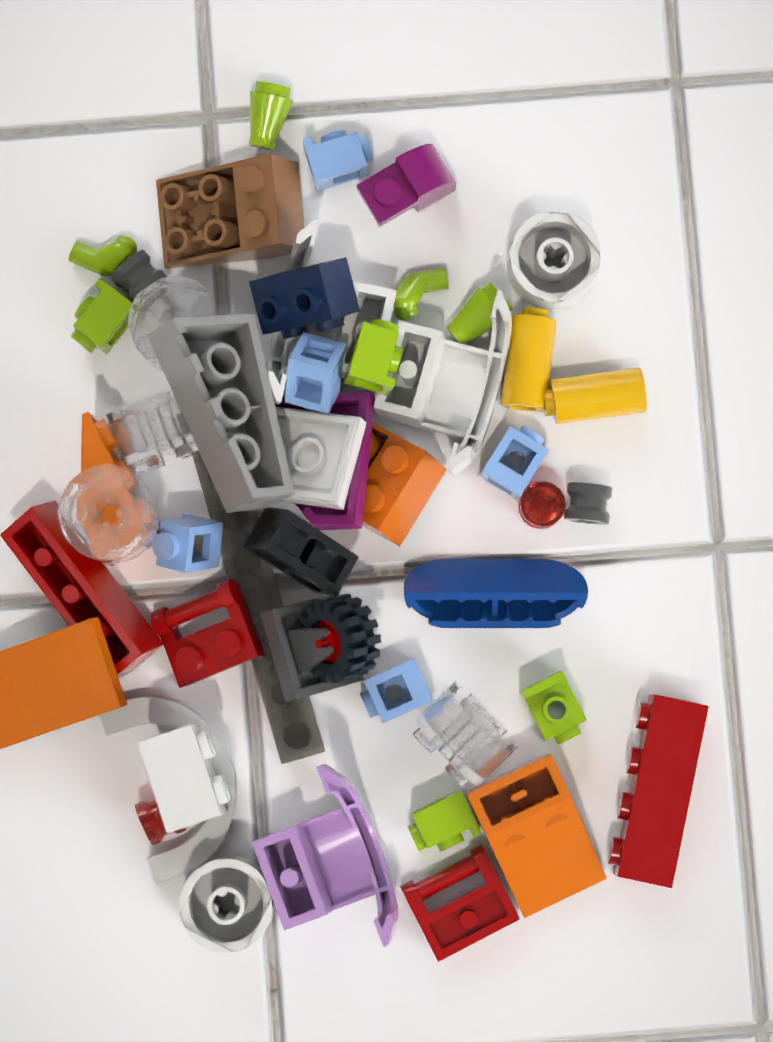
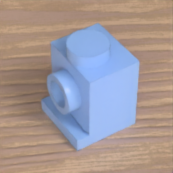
M345 130L334 131L320 138L321 143L313 144L311 136L302 139L316 191L368 176L367 162L373 161L374 158L366 134L358 136L357 132L347 134Z
M303 332L288 360L285 402L304 407L308 410L329 414L340 393L343 360L347 351V343Z
M510 426L482 470L480 477L518 500L549 449L542 446L545 439L525 426H521L519 430ZM512 453L520 454L524 459L523 467L519 469L511 468L507 463V457Z
M188 513L182 514V517L160 520L159 534L154 537L152 543L153 552L157 557L156 565L183 573L219 567L224 522ZM204 534L202 553L193 551L194 537Z
M415 658L364 680L367 690L359 693L369 717L372 718L379 715L382 723L433 701ZM391 684H397L403 690V696L397 702H391L385 696V690Z

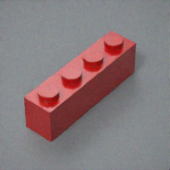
M56 500L30 507L0 534L68 626L90 618H99L118 677L136 669L164 645Z
M649 694L648 703L640 702L635 722V728L642 730L639 747H631L626 766V773L633 775L629 793H621L617 810V819L623 820L620 838H612L608 854V864L614 865L613 874L617 877L667 888L673 887L709 706L656 694Z

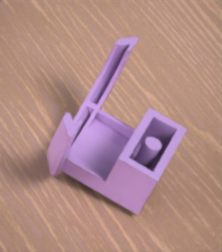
M327 764L316 766L325 792H332L341 803L342 808L251 842L283 930L285 931L328 915L333 910L375 895L378 914L373 921L383 947H386L392 942L399 911L394 885L379 839L366 808L350 780Z

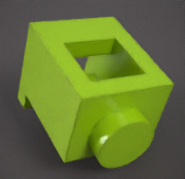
M99 278L94 284L99 294L95 298L92 296L87 297L78 307L74 314V317L78 320L73 325L75 330L70 337L90 353L97 347L107 355L140 312L136 305Z
M373 319L371 324L363 321L356 336L344 379L345 384L386 396L389 395L394 388L396 379L387 377L388 373L396 374L403 353V348L396 346L399 335V327L396 324L380 319Z
M558 671L519 691L543 740L547 741L554 737L557 745L581 734L582 731L578 725L587 720L563 671ZM553 701H559L564 706V714L559 719H553L548 714V706Z
M460 789L412 812L411 815L415 823L407 826L418 851L425 848L429 849L437 845L439 852L453 847L464 841L461 832L467 829L470 830L473 837L482 833Z

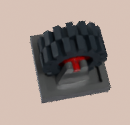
M351 594L327 595L260 613L286 703L364 680L363 675L369 673L368 670L374 669L377 663L373 659L379 658L381 650L375 647V644L381 643V634L374 635L373 628L379 625L376 619L369 620L368 616L372 610L368 605L361 607L363 600L358 597L351 598Z

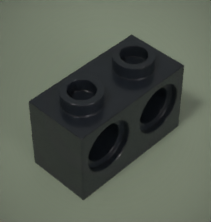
M269 507L264 509L243 545L244 548L313 593L338 596L359 556L290 510Z

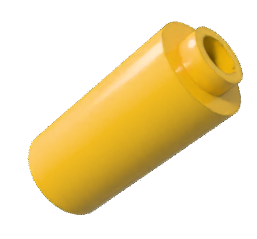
M524 307L522 308V314L512 316V332L501 397L502 407L527 412L545 411L544 396L549 387L557 326L556 320L548 318V310Z
M641 368L551 379L549 381L550 389L547 390L544 396L545 417L553 416L556 425L645 413L647 410L646 389Z

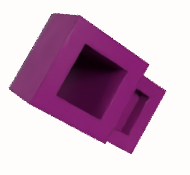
M425 144L396 157L395 163L357 184L356 190L377 225L381 227L412 208H415L417 213L456 191L457 183L433 144Z

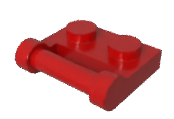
M233 579L221 582L217 585L216 590L169 609L164 606L151 612L150 620L152 626L164 643V648L179 688L190 686L265 655L242 592ZM223 606L227 609L229 619L182 638L178 625Z
M482 844L469 850L471 855L415 884L411 880L400 886L438 962L520 920ZM478 871L481 872L486 882L485 884L428 912L423 900Z

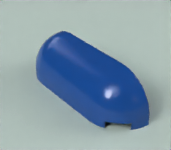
M438 559L417 566L407 575L404 581V599L409 609L412 607L417 613L428 618L429 625L440 628L555 627L561 624V618L568 616L578 607L582 609L586 604L589 593L587 582L579 571L565 563L549 559Z

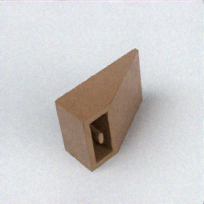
M272 153L156 180L164 268L167 269L268 259L291 254L297 234L305 227L298 162Z

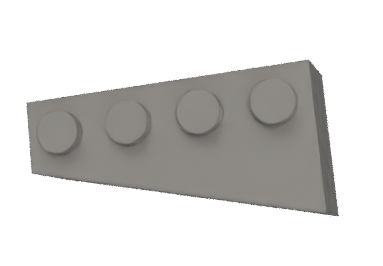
M255 313L174 317L150 333L148 339L226 513L266 509L293 495V486Z

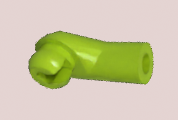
M125 235L117 237L115 241L99 250L76 241L71 249L68 261L101 276H110L126 259L137 252V244L132 238Z
M445 267L413 272L403 278L395 289L397 292L393 307L394 315L398 319L410 320L418 314L416 304L424 293L449 289Z

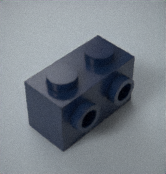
M347 257L249 281L262 335L281 331L282 338L288 339L300 336L303 332L309 333L308 325L316 324L317 331L321 332L343 326V316L360 311Z

